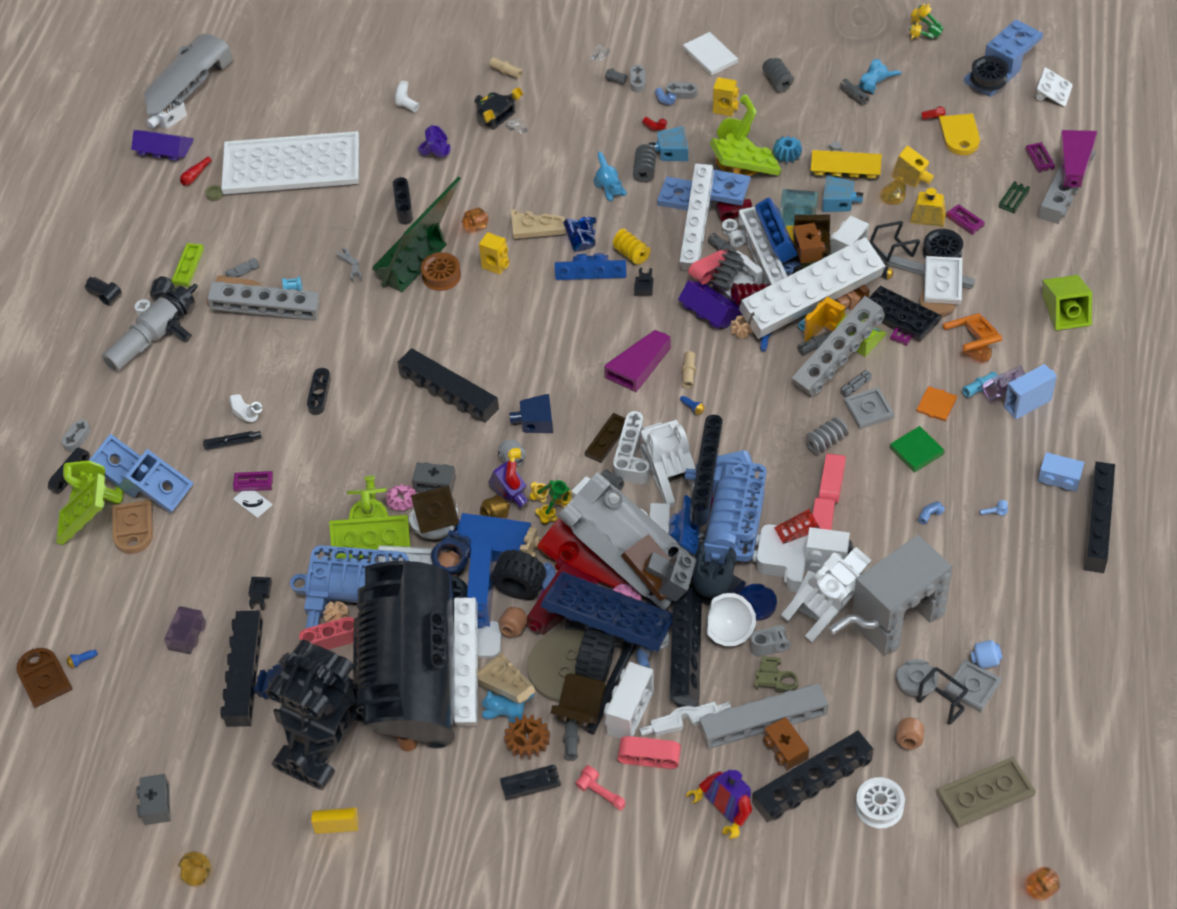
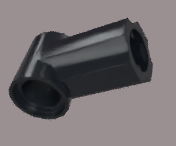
M89 277L86 280V291L98 296L101 302L107 306L112 304L122 294L119 286L113 282L108 284L96 277Z

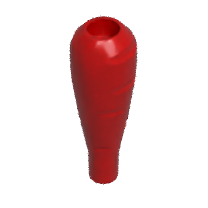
M207 156L183 172L180 176L181 184L185 186L192 184L212 159Z

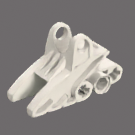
M677 419L663 424L661 422L643 427L640 431L644 442L640 444L642 456L649 462L650 473L664 503L670 504V507L675 506V500L668 477L683 473L685 477L686 468L696 470L690 454L686 433ZM686 479L693 494L695 480Z
M857 547L844 560L834 552L808 581L781 616L789 621L804 604L820 617L805 635L812 643L852 599L855 592L856 578L860 576L872 560Z

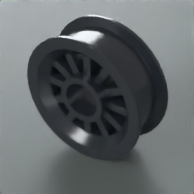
M983 56L972 63L970 80L975 87L985 91H995L1006 85L1009 66L1003 59L995 56Z
M949 229L933 230L924 238L923 256L925 260L926 256L961 258L964 245L963 239L958 233Z

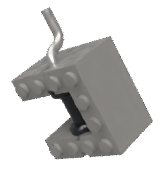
M919 535L915 536L856 578L852 615H847L828 628L829 633L834 635L851 623L884 656L890 652H895L900 647L902 624L906 611L912 607L915 608L929 623L944 616L953 566Z

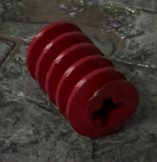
M733 283L731 286V298L735 301V305L739 306L740 301L771 285L769 283L766 285L764 283L759 285L757 283L752 285L750 283L745 285L743 283L738 285Z

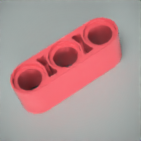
M720 250L694 262L689 267L688 274L702 285L714 280L715 278L712 276V273H719L715 267H722L718 261L725 260L722 254L727 253Z
M826 453L819 498L835 500V503H839L846 455Z
M815 497L811 528L831 530L835 500Z
M344 617L306 628L300 632L299 640L311 641L313 645L316 644L328 650L353 643L354 618Z
M624 736L620 739L617 759L623 764L675 769L679 766L681 745L670 740Z

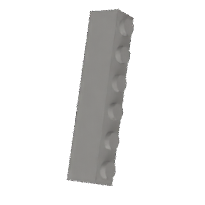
M820 684L806 685L802 689L789 690L781 695L768 696L760 701L747 702L735 708H726L722 712L715 714H706L700 718V731L707 749H712L763 734L765 727L784 717H787L789 722L794 725L826 716L828 713V702Z

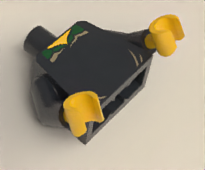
M520 87L512 90L509 95L491 92L485 97L481 95L476 96L474 103L476 104V116L479 123H486L491 129L495 130L516 113L514 101H518L520 96L524 95Z

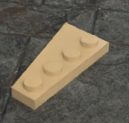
M502 652L478 670L479 685L519 704L526 701L530 695L536 692L530 681L523 674H520L519 670L512 665L509 659H506Z

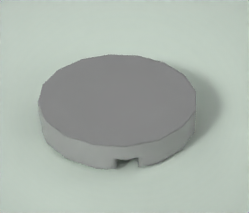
M914 659L906 661L903 666L897 669L896 682L898 687L904 693L918 697L920 682L935 667L929 665V662L925 660ZM937 671L924 684L922 696L932 693L937 687Z

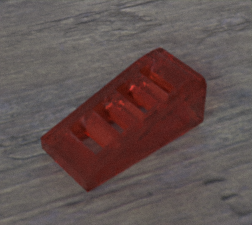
M810 509L775 526L774 529L782 543L786 544L808 536L809 527L818 529L820 527ZM798 524H801L803 528L799 529ZM790 527H794L796 531L792 532ZM786 529L789 535L785 536L782 530Z

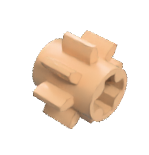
M737 316L735 321H731V333L735 334L738 338H747L749 333H753L750 327L751 321L747 323L744 316Z
M330 601L323 611L326 622L349 616L347 606L338 601L335 603Z

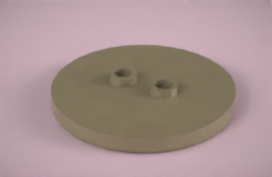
M560 630L550 633L539 640L531 650L527 663L528 676L534 689L543 697L559 703L566 674H575L577 655L585 634L584 631ZM608 672V675H607V677H606V679H605V681H604L605 683H606V681H607V679H608L609 672Z

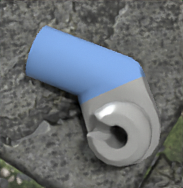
M641 645L636 651L638 664L650 668L648 658L653 651H649Z

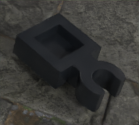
M639 268V277L635 279L634 295L652 296L654 285L652 268H649L648 273H643L642 268Z
M251 577L248 592L251 609H254L256 603H260L261 610H264V598L270 597L271 577Z

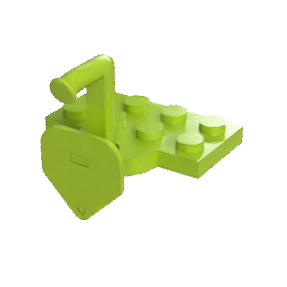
M742 95L740 103L745 105L747 109L743 119H724L716 131L719 139L712 138L709 144L721 165L779 176L782 170L772 151L766 147H756L753 142L746 138L750 132L751 123L756 116V109L749 96Z
M92 461L64 464L63 477L73 488L70 493L69 502L59 511L56 543L64 545L69 539H72L78 530H81L88 521L92 520L96 513L103 509L104 500L115 504L122 502L124 491L116 485L115 490L104 484V466Z
M373 475L364 477L366 489L347 491V494H361V500L355 503L349 512V519L329 520L331 546L378 550L379 546L411 547L409 515H388L387 508L376 499L375 494L387 491V487L375 488V476ZM339 553L336 558L345 559L346 554Z

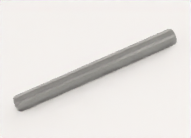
M878 254L884 264L925 275V264L895 255H892L890 261L886 262ZM962 275V286L972 289L975 279Z

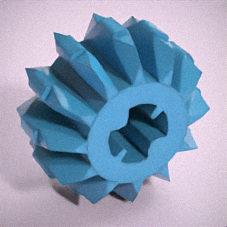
M789 135L776 139L773 146L775 159H779L780 162L785 161L786 164L789 161L794 163L795 160H799L802 153L800 140H796L795 137L790 138Z

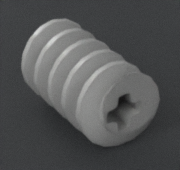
M833 417L830 421L820 425L819 428H815L813 432H809L806 435L807 444L812 453L818 456L820 451H826V447L831 448L832 443L836 445L838 440L842 441L844 435L849 436L848 428L840 418Z

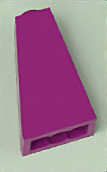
M1061 130L1059 146L1063 187H1082L1095 146L1097 131Z
M653 330L609 361L604 366L605 378L637 393L671 349V336L664 332Z

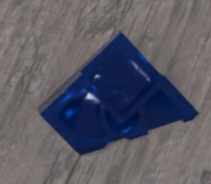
M583 216L580 220L567 218L563 221L574 251L588 250L596 245L594 237L596 230L593 228V224L597 221L595 217Z

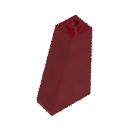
M564 562L527 615L526 626L533 632H539L544 635L565 618V616L558 613H549L545 608L541 607L544 597L561 571L598 584L599 580Z

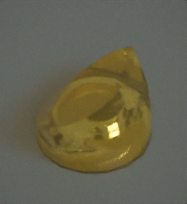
M903 177L891 181L881 189L880 198L884 203L897 205L905 200L906 185Z

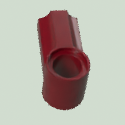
M745 199L743 205L718 202L716 204V209L722 222L727 219L734 220L736 216H739V210L752 207L751 199Z

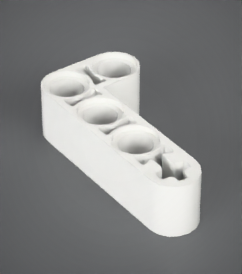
M632 411L626 416L613 466L614 475L617 477L621 476L623 481L644 484L650 479V466L647 460L636 458L642 438L640 431L644 427L643 415L637 411Z

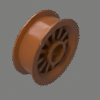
M444 252L434 253L425 258L421 264L423 282L432 290H449L455 287L461 279L459 260L452 254Z

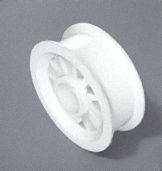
M882 777L869 779L858 789L856 812L859 818L871 827H891L903 815L904 793L900 786L890 779ZM877 801H881V802H883V803H885V804L880 805V804H877L876 802H877Z

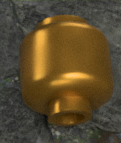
M500 495L485 499L481 504L480 514L481 516L505 519L509 514V502Z

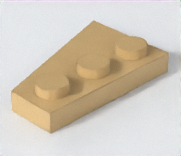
M511 209L514 239L566 234L564 216L542 214L540 216L533 215L532 212L528 211L518 213L517 210Z

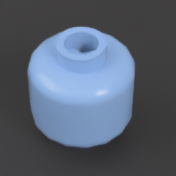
M993 640L978 642L974 645V651H971L973 664L978 663V666L983 669L998 666L1000 660L1003 659L999 643L996 644Z

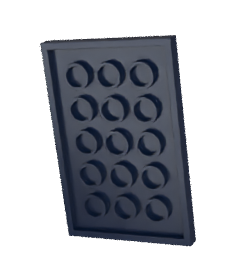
M561 571L541 604V607L545 608L549 613H558L570 621H579L589 628L600 629L607 635L618 636L628 643L642 645L649 651L659 652L672 624V612Z

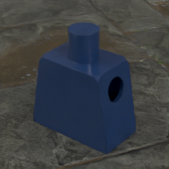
M549 394L521 400L520 411L509 412L510 423L522 422L524 433H553Z

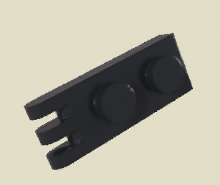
M549 765L500 778L505 801L561 786L558 772H556V765Z

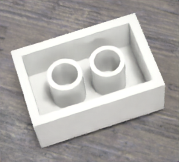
M629 662L627 669L624 668L622 670L620 684L614 687L612 692L613 699L611 703L608 702L604 709L607 734L619 739L624 736H634L654 693L653 669Z

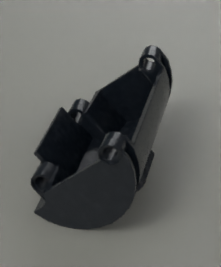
M387 561L365 566V585L357 590V608L359 612L357 617L354 618L353 691H357L356 711L364 713V726L375 728V732L427 742L429 748L435 749L444 748L455 739V731L452 728L455 722L453 578L448 571L441 567L415 561Z

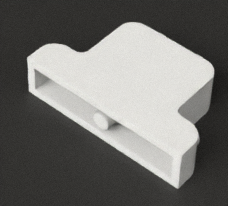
M798 517L793 522V527L767 524L763 526L761 534H757L756 546L759 547L758 550H754L753 562H757V571L763 575L784 577V583H786L787 589L791 592L797 593L803 582L806 546L812 517Z

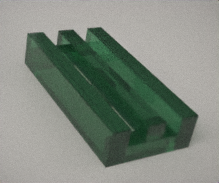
M1014 181L999 202L998 208L1015 214L1028 195L1030 187L1026 186L1025 188L1023 187L1024 184L1020 183V185H1017V182ZM1016 189V191L1014 192V194L1012 195V197L1010 198V200L1008 201V203L1005 205V203L1007 202V200L1009 199V197L1011 196V194L1013 193V191ZM1021 191L1022 194L1020 195L1014 206L1010 207Z

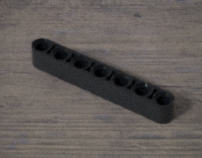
M715 414L709 415L705 419L695 476L690 521L696 526L705 525L709 518L723 425L722 418Z

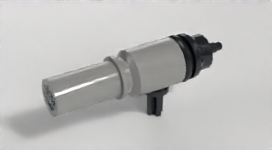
M194 283L187 289L179 285L174 290H168L165 294L161 295L160 298L136 318V324H132L129 327L130 330L101 355L104 363L114 372H118L138 353H142L147 347H150L152 341L160 340L166 333L168 335L174 334L183 342H188L192 334L180 326V320L189 313V308L195 303L192 294L196 291L198 285Z

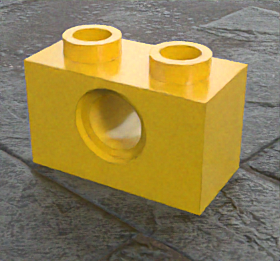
M717 77L713 87L714 114L732 117L734 111L738 110L739 100L737 98L739 88H737V80Z
M487 232L479 243L481 267L500 275L504 269H507L510 262L508 259L507 242L505 238Z

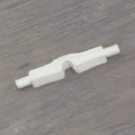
M711 702L698 707H680L670 715L651 720V725L639 728L641 737L652 733L655 736L678 732L683 729V718H688L693 726L700 725V718L704 715L722 712L726 708H730L731 705L729 702L720 705Z

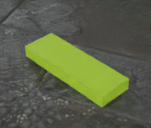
M186 243L172 278L175 286H190L203 254L204 245Z

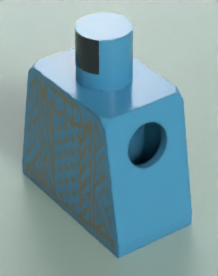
M684 126L660 131L657 133L658 142L648 143L659 152L661 161H688V145Z
M827 176L822 212L851 211L852 202L863 203L864 192H854L853 181Z

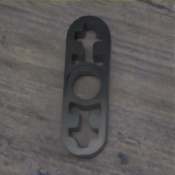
M318 368L313 373L307 400L308 411L312 415H319L325 410L331 382L330 372L326 368ZM317 389H323V390H324V391H323L322 393H320V394L314 393V391L317 390Z
M80 447L76 448L49 479L48 489L57 494L61 493L69 484L63 477L64 464L88 461L89 451Z

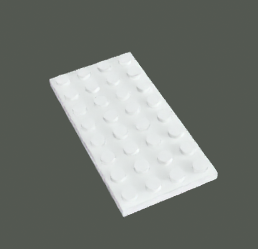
M358 131L224 142L223 194L359 184Z

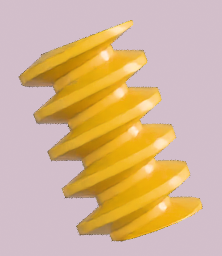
M625 228L620 229L613 238V248L634 264L640 265L649 258L651 253L650 247H647L636 236H632V233L628 232Z

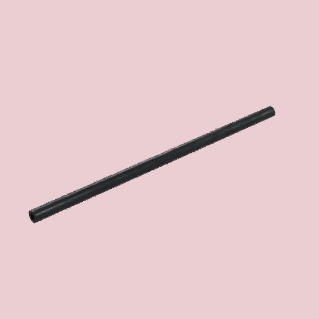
M671 547L669 555L673 557L679 549ZM647 597L645 603L655 606V603ZM626 642L605 686L597 723H589L588 727L586 726L585 731L587 733L595 734L604 715L605 706L612 698L613 689L618 685L621 672L626 668L636 643Z

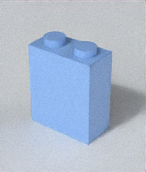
M1043 364L1008 383L1004 408L1015 420L1052 400L1057 378L1055 372Z

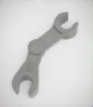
M343 247L344 254H340L337 251L338 259L351 265V282L354 283L353 279L355 277H359L361 282L363 278L358 268V260L354 259L348 249Z

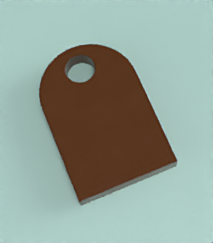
M35 648L27 651L19 659L17 673L34 708L73 690L56 655L51 650ZM33 657H39L38 661L34 663L29 662Z

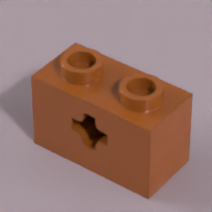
M815 223L793 226V241L800 262L806 263L822 260L825 245L824 242H821L820 230L816 229Z
M787 717L764 728L763 742L768 749L771 748L777 763L783 765L787 771L809 759L808 746Z

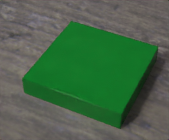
M921 426L890 443V449L914 473L943 456L945 452Z

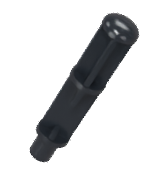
M249 431L204 439L203 447L205 450L253 442L255 439L262 438L261 431Z

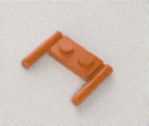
M980 313L945 322L942 325L944 330L966 324V328L978 340L964 344L962 346L964 351L1002 341V335L998 334V331Z

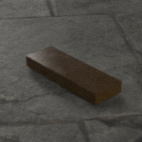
M612 413L586 449L585 456L602 463L621 437L626 418Z

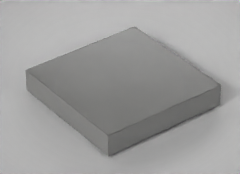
M879 387L844 398V404L859 430L894 419L895 414Z
M966 659L953 676L955 680L968 688V693L960 702L982 713L1002 682L1000 677ZM951 681L944 690L946 694L954 699L964 691Z

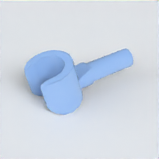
M1000 500L997 502V507L980 510V514L997 513L1000 516H1004L1008 512V502Z

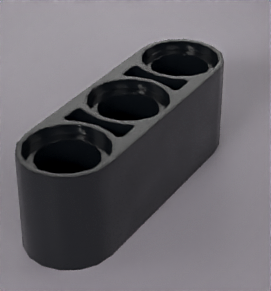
M398 177L393 181L398 222L407 225L413 221L409 184L406 178Z

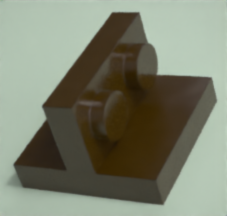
M450 485L411 495L421 534L460 524L456 511V501L453 499Z

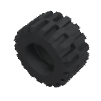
M506 550L500 554L491 574V580L497 586L496 588L511 597L526 600L533 599L539 593L546 576V568L542 562L538 561L531 554L517 550Z
M588 628L578 651L575 674L604 682L614 654L615 636L607 635L604 631Z

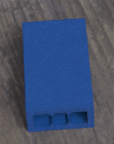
M462 513L459 520L460 524L456 525L455 530L462 536H468L471 544H491L493 561L497 562L500 554L506 550L520 551V546L526 543L524 538L531 527V522Z
M471 544L467 598H476L478 628L490 626L493 595L491 574L494 569L491 544Z

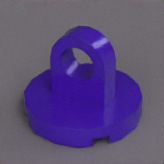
M437 125L427 127L425 130L426 140L419 145L418 152L422 156L433 152L440 158L449 155L451 146L450 144L447 145L446 140L448 138L444 131Z

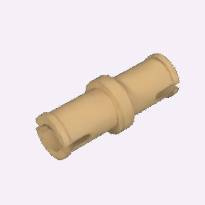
M495 57L491 58L489 63L491 68L501 71L504 75H511L516 79L521 77L522 69L512 66L507 61L503 62Z
M692 351L684 353V365L681 368L683 373L682 386L684 388H692L694 385L696 354Z

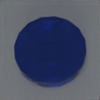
M763 584L747 585L738 594L751 604L756 614V621L769 618L777 608L776 594L770 587L767 588Z

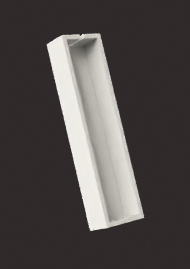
M865 237L743 299L739 310L747 323L751 321L750 327L759 339L812 312L817 304L827 296L835 300L880 277L884 271L885 264Z

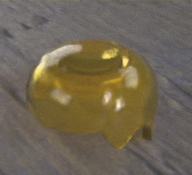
M197 851L185 853L178 864V867H181L180 878L188 885L195 887L202 886L212 870L207 856Z

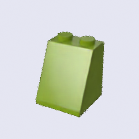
M1079 275L1042 280V296L1055 330L1092 325V291Z

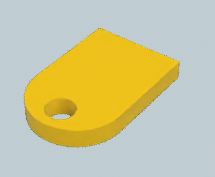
M973 113L939 116V124L945 146L950 152L957 155H970L978 150L980 136Z

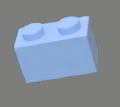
M1046 452L1038 482L1077 492L1085 462Z

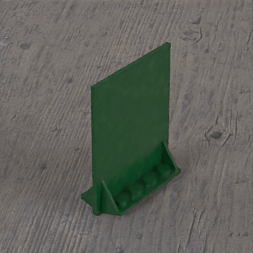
M459 176L374 264L372 269L383 280L381 286L385 287L388 284L396 290L403 292L421 273V264L424 259L434 253H440L446 247L447 243L444 241L440 223L461 180Z

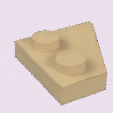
M529 528L524 538L526 543L520 546V551L531 554L536 558V548L541 541L537 528Z

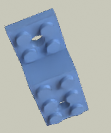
M1015 19L986 45L985 56L999 57L1008 64V82L1021 71L1023 55L1043 38V33ZM971 72L964 77V83L990 97L998 91H985L975 87L970 80Z
M714 170L708 213L713 200L743 205L751 176ZM666 176L657 205L688 211L692 181Z
M112 434L107 437L89 460L104 466L105 478L134 498L140 491L170 514L194 484L150 450L146 449L142 456H140ZM109 457H117L119 459V463H111ZM162 483L170 484L171 491H165L162 488Z

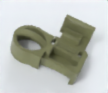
M762 656L761 668L756 671L755 688L757 691L759 686L776 688V691L779 693L789 690L795 691L799 686L798 677L791 671H779L777 669V665H781V658ZM786 677H791L796 682L795 684H786L781 681Z

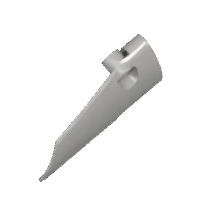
M200 34L188 46L181 47L178 50L179 55L144 92L148 114H160L173 100L183 102L207 78L210 67L223 70L233 60L229 46L218 37Z

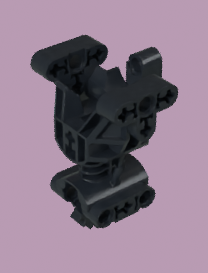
M300 640L291 654L287 652L286 655L284 654L278 663L284 669L281 675L275 676L265 691L269 698L281 704L280 709L274 708L273 712L277 723L283 725L288 745L282 746L272 761V765L275 769L316 789L323 790L335 773L333 767L325 762L339 745L354 720L364 723V713L356 711L357 691H353V680L348 676L354 667L353 663L349 659L338 656L328 649L316 644L313 645L307 640ZM302 738L306 739L305 744L300 743Z

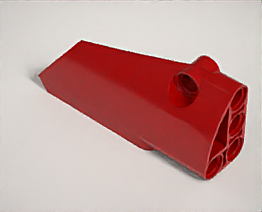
M560 518L555 521L537 546L546 556L555 560L554 565L557 570L565 562L610 587L615 588L617 585L629 584L573 533V530Z

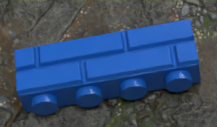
M769 197L756 204V211L774 253L782 263L795 257L798 253L779 209Z

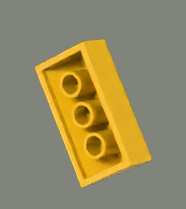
M812 150L811 171H814V175H824L825 172H832L831 176H842V173H849V177H859V174H866V178H877V175L881 174L882 154Z

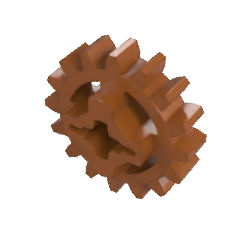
M524 714L521 720L515 717V723L509 722V729L504 730V741L507 750H512L513 756L519 753L520 759H523L525 755H528V758L531 759L532 754L538 757L540 756L539 751L545 752L546 745L550 744V731L547 728V723L542 724V718L534 720V715L527 719Z

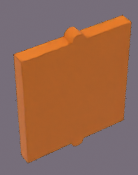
M928 386L916 412L928 415L929 418H936L946 422L958 396L945 392L944 389L939 390Z

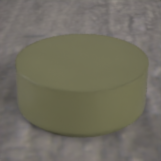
M211 185L205 191L209 201H218L223 197L222 188L218 185Z

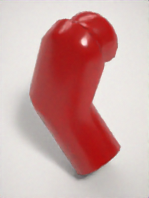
M939 106L936 109L921 113L923 120L945 116L946 111L943 106Z
M645 117L642 120V123L652 131L664 130L667 127V120L664 118H660L658 122H654L649 117Z

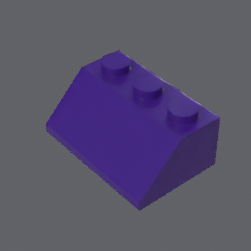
M133 130L131 150L137 151V154L147 155L148 152L153 153V157L163 158V155H167L168 159L178 160L179 157L185 158L194 138Z
M687 281L678 298L683 303V307L691 311L693 309L697 312L696 315L704 320L708 319L710 321L709 324L717 329L720 327L728 328L731 325V321H735L737 316H742L739 310L740 306H736L734 302L707 284L702 285L699 282Z

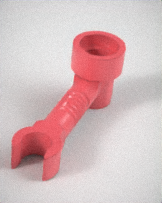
M586 765L575 785L582 791L590 788L608 800L615 808L622 811L626 805L624 803L625 799L611 793L595 781L600 776L593 767Z

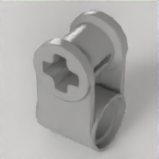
M776 625L772 628L755 631L751 636V653L754 656L762 657L788 650L791 647V642L785 635V627L783 625Z

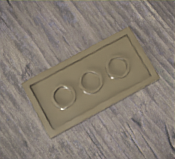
M1014 756L937 788L938 796L958 828L1035 796L1036 793Z

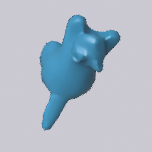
M874 59L867 73H864L860 79L858 87L874 94V90H876L875 84L882 82L887 77L901 75L902 72L898 70L888 71L880 59Z
M599 151L598 160L601 167L594 176L595 186L598 189L604 188L608 201H613L616 195L626 196L627 192L623 188L622 182L618 179L617 170L615 167L607 164L604 155Z
M488 691L482 700V706L486 709L482 712V717L493 719L499 715H505L509 722L515 723V717L519 718V720L522 719L524 703L526 701L519 704L507 697L494 695L491 691ZM534 693L530 695L526 701L530 700L534 696Z

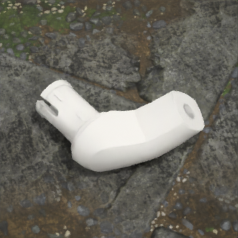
M400 81L395 90V104L398 107L404 106L412 112H416L420 104L408 98V82Z
M239 394L229 397L232 413L245 422L255 421L258 418V414L262 411V405L259 402H253L249 405L243 401Z

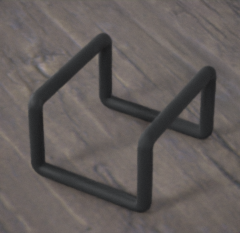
M903 221L877 225L873 231L870 244L886 262L890 261L895 247L902 246L913 257L920 244L919 239L902 242L898 238ZM899 225L894 236L898 243L892 245L886 257L873 243L879 228ZM916 243L912 252L906 247V245Z
M935 667L920 682L917 702L921 703L928 696H922L924 684L936 671L964 690L956 699H953L938 687L935 688L936 692L952 702L947 722L951 725L965 710V707L959 702L968 693V688L940 668ZM955 706L959 707L960 710L953 716Z

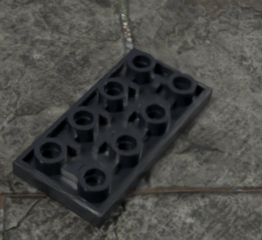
M880 286L869 297V299L883 308L885 315L883 323L893 328H898L899 331L907 335L909 334L919 341L941 321L942 315L883 286Z

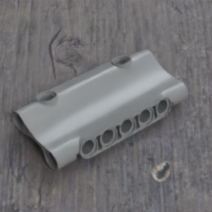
M597 471L559 513L558 517L573 530V533L638 592L648 597L659 608L665 610L673 600L666 597L660 602L621 554L649 534L670 559L672 556L669 555L668 550L671 547H677L680 551L691 557L693 556ZM611 493L618 494L620 498L618 503L613 504L609 501Z

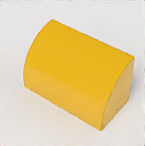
M358 808L313 810L311 823L315 834L358 831Z

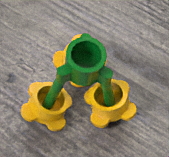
M929 3L919 5V8H915L910 15L912 17L910 22H916V25L912 24V27L909 28V34L912 35L911 40L913 37L918 38L920 34L930 39H933V37L938 39L944 30V27L941 26L942 24L929 13L932 10ZM927 16L932 21V23L924 17ZM921 20L930 26L927 30L930 33L921 31L922 26L918 25Z
M550 480L547 485L543 483L537 484L536 482L530 485L531 493L529 498L531 500H539L541 503L547 501L548 493L552 498L549 505L545 504L541 509L537 508L535 510V513L539 515L540 521L545 524L549 521L555 522L557 516L555 515L556 510L553 505L555 503L565 508L572 500L570 488L561 480Z

